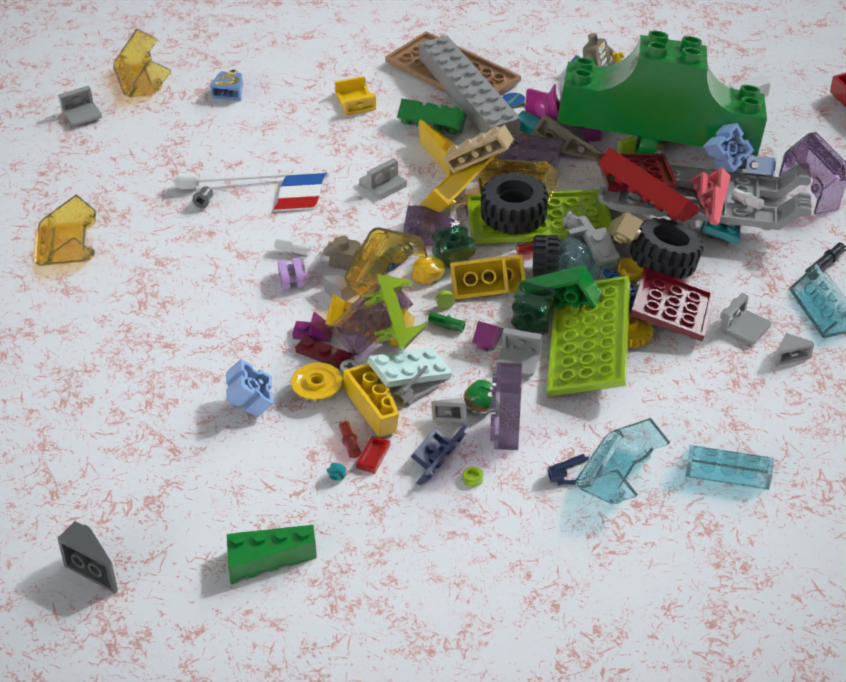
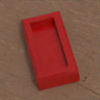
M371 436L356 462V469L375 474L391 446V441Z

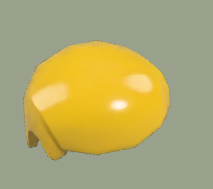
M623 258L618 263L617 272L621 277L629 276L630 283H636L640 281L644 268L639 267L632 258Z

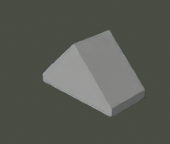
M324 275V291L331 297L334 294L344 301H348L361 292V275Z
M786 333L777 349L775 365L778 366L811 358L814 348L813 341Z
M462 398L431 401L433 421L467 423L466 402Z

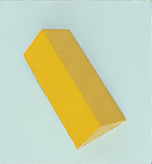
M420 119L419 142L448 175L451 170L443 159L449 152L448 149L455 144L442 132Z
M523 254L450 263L451 283L455 300L515 293L519 282L526 279Z

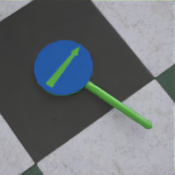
M508 93L502 97L510 107L526 105L525 97L520 93Z

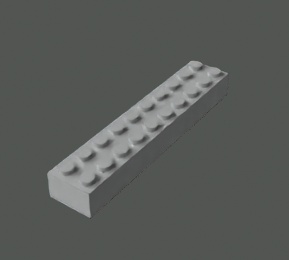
M448 35L419 43L420 60L481 132L485 134L495 126L499 128L505 125L512 136L520 134V117Z

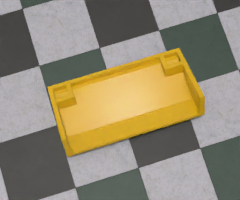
M496 155L452 173L451 171L414 210L416 212H442L446 207L450 209L457 202L455 198Z

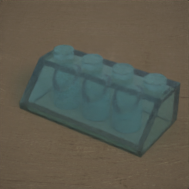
M816 264L788 289L822 338L846 334V297L830 275Z
M690 444L685 477L769 490L773 475L774 457Z

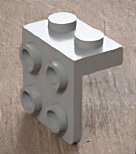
M89 85L58 94L61 111L71 126H80L102 118V113L93 102Z
M605 227L585 232L584 238L597 266H601L603 271L609 269L612 272L619 259V252L614 248L611 235L607 233Z
M741 293L732 300L728 308L722 310L720 330L749 344H755L771 327V321L746 310L749 296Z
M504 328L502 348L496 363V370L532 377L541 353L542 334Z

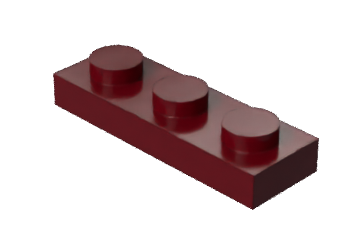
M306 335L295 346L296 353L332 365L337 369H340V364L343 361L355 360L353 353Z

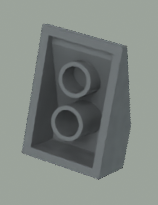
M74 521L57 538L64 567L116 593L118 588L111 560L92 529L87 525Z

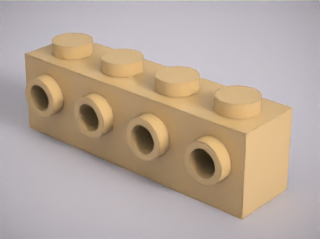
M505 125L499 128L496 126L485 134L483 132L478 134L472 140L469 138L458 146L456 144L451 146L443 160L452 173L508 150L514 138Z
M628 212L611 221L607 233L611 235L614 248H619L632 242L634 239L636 240L641 232L639 227L643 221Z

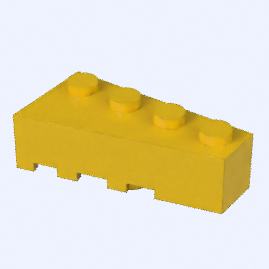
M368 363L344 370L342 389L377 436L382 437L397 432L399 413L393 397L390 396L389 387L383 384Z

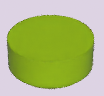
M445 290L437 294L435 301L440 309L445 310L454 305L455 298L450 291Z
M478 467L466 468L462 473L463 483L469 487L479 486L483 482L482 470Z

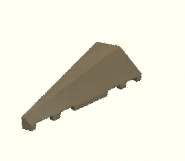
M545 113L526 142L528 145L551 149L597 161V154H605Z

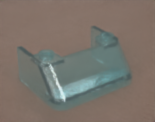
M652 418L613 430L602 439L576 478L575 483L580 490L610 504H619L622 501L635 498L638 494L626 480L635 464L647 462L651 458V453L654 449L670 444V441Z

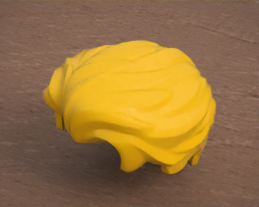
M433 256L419 257L414 262L412 268L414 281L430 285L433 281H439L445 273L444 262Z

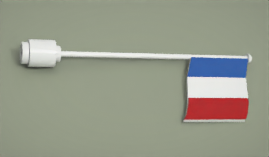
M326 170L325 172L199 179L198 175L195 176V172L174 175L175 189L192 190L199 186V182L285 177L273 212L311 210L316 208L320 198L321 186L325 177L330 175V172Z

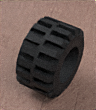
M535 235L533 239L532 277L559 271L560 239L558 235Z

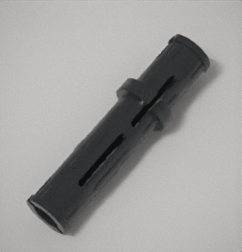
M838 242L832 249L826 250L821 258L805 270L807 272L806 276L813 279L830 263L836 262L838 257L846 251V246Z

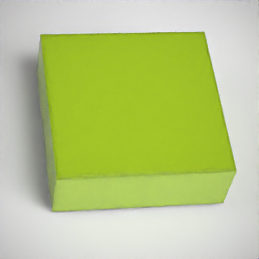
M632 136L620 140L618 143V153H635L636 139Z

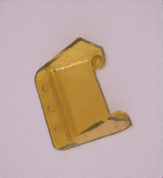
M74 195L40 221L37 230L35 263L38 266L91 260L95 255V250L92 247L85 246L86 227H91L96 222V210L81 197Z

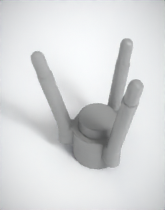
M427 365L407 385H400L393 391V397L399 404L405 405L407 403L411 405L415 400L439 388V384H436L415 396L412 395L414 391L411 386L428 368Z

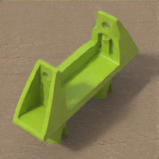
M378 274L377 278L381 288H379V291L363 295L364 300H368L365 302V305L368 307L379 302L386 303L392 325L389 328L375 331V336H381L376 340L377 343L395 338L402 352L426 328V325L423 323L418 326L405 327V320L395 291L412 286V281Z

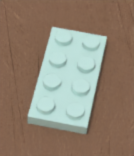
M433 348L369 356L367 361L386 387L407 385L425 365L428 368L415 383L450 379L453 373Z

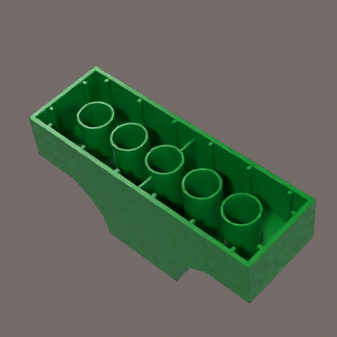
M653 30L649 31L648 36L640 35L634 50L626 58L615 64L605 67L594 66L595 62L593 60L583 57L576 58L575 62L568 61L557 123L703 147L711 138L716 137L715 133L723 125L737 123L744 133L742 136L743 140H748L754 149L750 155L758 156L767 122L764 94L760 93L758 87L752 85H741L740 90L728 88L713 75L708 66L707 45H702V40L697 37L684 36L682 41L668 39L669 35L665 32Z

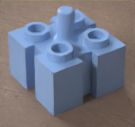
M737 123L723 125L715 133L717 136L711 138L703 146L710 157H715L714 164L717 169L722 167L726 172H734L742 164L741 159H747L754 151L749 141L743 140L742 136L744 133Z
M240 359L226 372V384L228 386L226 389V400L231 406L236 405L240 407L242 405L247 413L259 417L273 405V393L269 391L272 388L271 375L260 369L258 371L254 370L253 365L243 359Z

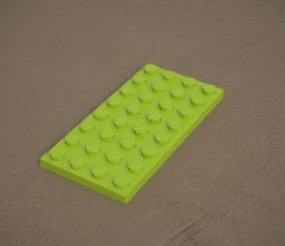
M600 189L548 191V210L545 222L539 228H534V231L530 233L525 232L521 235L514 233V235H509V233L503 234L499 230H493L484 222L480 212L481 194L466 195L472 244L533 242L535 235H558L560 241L567 240L568 229L570 228L562 227V223L569 211L574 212V215L578 217L585 215L594 229L605 227L606 230L611 223L608 206L598 201Z
M629 276L595 281L601 290L596 307H590L589 305H582L578 308H574L573 305H563V308L554 307L547 394L549 397L626 386L630 300Z

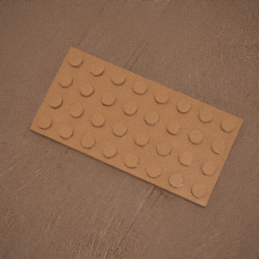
M425 31L385 56V62L446 91L419 57V43L439 38L438 36ZM457 46L500 95L521 81V75Z

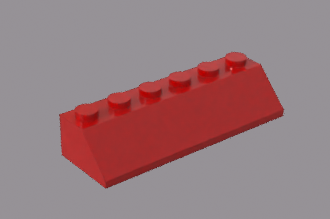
M610 147L597 164L603 168L601 170L602 173L608 177L613 175L615 177L614 181L621 186L624 183L628 185L627 190L633 194L640 193L642 200L648 204L650 201L653 202L655 209L661 213L665 210L668 212L667 217L675 222L677 219L685 222L702 210L689 199Z

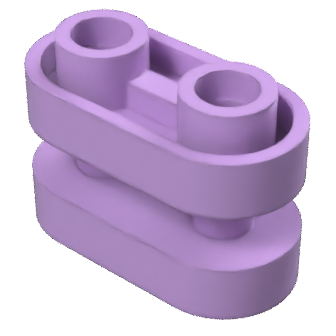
M292 258V264L286 265L285 259L277 260L282 290L290 289V283H296L297 288L305 287V283H308L307 273L304 272V261H300V258ZM293 271L294 276H289L288 272Z

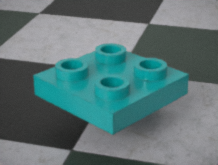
M704 221L700 233L737 244L740 239V225L728 226L724 223L713 225L710 222Z

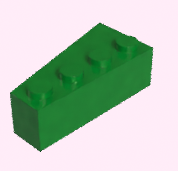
M401 99L397 118L403 124L411 125V123L417 124V127H419L421 119L440 132L441 130H447V133L457 135V133L462 134L467 114L458 107L453 109L449 106L441 105V108H438L439 106L433 103L423 105V102Z
M580 265L521 280L514 296L523 309H542L547 306L563 308V305H573L574 308L581 307L582 305L596 307L601 290L586 267Z
M314 524L226 534L230 584L238 583V579L248 577L251 579L257 577L258 573L267 570L270 572L277 571L283 565L288 564L292 566L317 558Z

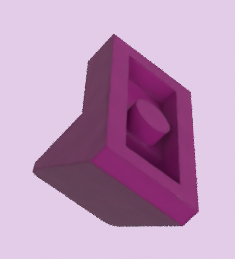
M313 312L311 322H295L292 333L293 339L301 340L306 335L322 342H330L333 328L326 325V320L316 312Z

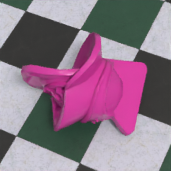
M553 84L549 93L528 88L526 90L525 111L540 119L545 113L554 120H558L561 102L556 94V84Z

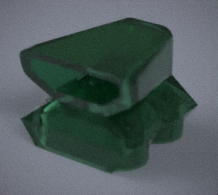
M461 225L436 230L431 236L436 245L432 248V254L436 258L441 259L449 269L450 263L469 261V258L478 251L475 247L474 239L468 235V229Z
M521 282L518 288L519 295H514L511 324L517 330L543 335L549 329L550 307L556 296V290L528 282Z

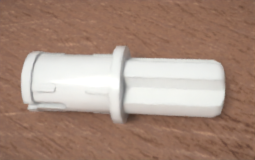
M735 188L731 193L732 199L742 202L745 206L749 205L756 209H761L764 206V200L753 196L751 192L746 193Z
M276 239L274 248L290 252V254L297 253L309 256L311 245L296 243L295 240L291 242Z

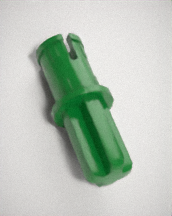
M431 312L428 316L429 323L443 326L444 329L449 328L463 332L466 326V321L452 318L450 315L444 316Z

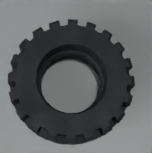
M509 172V174L502 173L498 177H492L482 187L481 217L493 230H499L503 234L509 233V235H514V233H519L521 235L525 232L530 233L534 231V228H539L546 220L548 191L539 179H534L529 174Z
M656 217L642 222L639 227L641 232L638 238L632 241L630 246V254L633 261L639 267H647L675 278L685 279L695 272L704 250L703 242L699 235L693 232V229L690 227H686L685 224L677 223L671 219H658Z

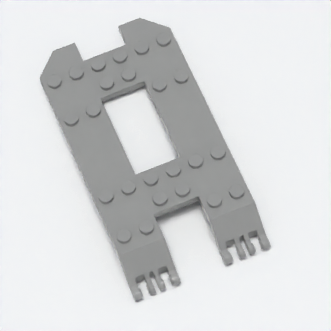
M799 162L779 177L727 172L730 175V180L719 223H724L728 226L740 225L757 227L763 230H780L800 216L809 217L811 215V195L809 193L799 192L778 207L763 206L761 209L743 205L742 202L732 199L731 193L737 188L746 193L751 192L753 196L758 198L762 196L766 199H780L798 186H807L811 183L810 164ZM670 165L678 187L693 188L694 185L690 179L703 171L707 175L716 171L713 169ZM600 186L598 201L612 210L621 213L649 214L655 217H667L668 214L665 210L661 213L655 209L653 202L650 201L648 204L640 198L641 194L638 192L636 195L628 191L611 192L607 190V187ZM686 197L702 209L700 213L690 219L709 222V217L705 214L706 211L702 207L699 198Z

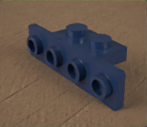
M466 423L451 440L434 428L410 456L426 469L416 482L418 485L424 480L428 482L435 474L433 471L434 467L438 469L446 460L443 456L445 454L449 456L456 448L454 445L455 441L459 443L465 437L466 433L464 430L468 427Z

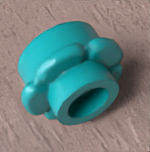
M331 463L326 472L329 473V478L332 480L340 481L341 478L344 479L346 476V467L339 463Z

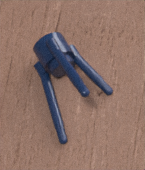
M580 454L561 463L548 466L547 472L550 482H557L558 486L564 484L593 485L595 482L591 480H564V477H567L566 468L587 461L589 457H585V454Z

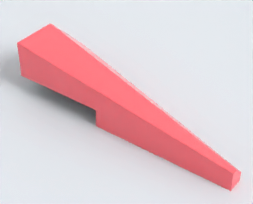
M722 167L710 175L703 171L690 179L694 185L693 188L697 191L699 201L706 211L705 214L713 225L719 224L730 180V175Z

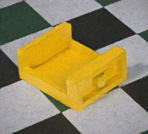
M365 76L334 82L335 96L345 116L376 110V96L374 93L369 92Z

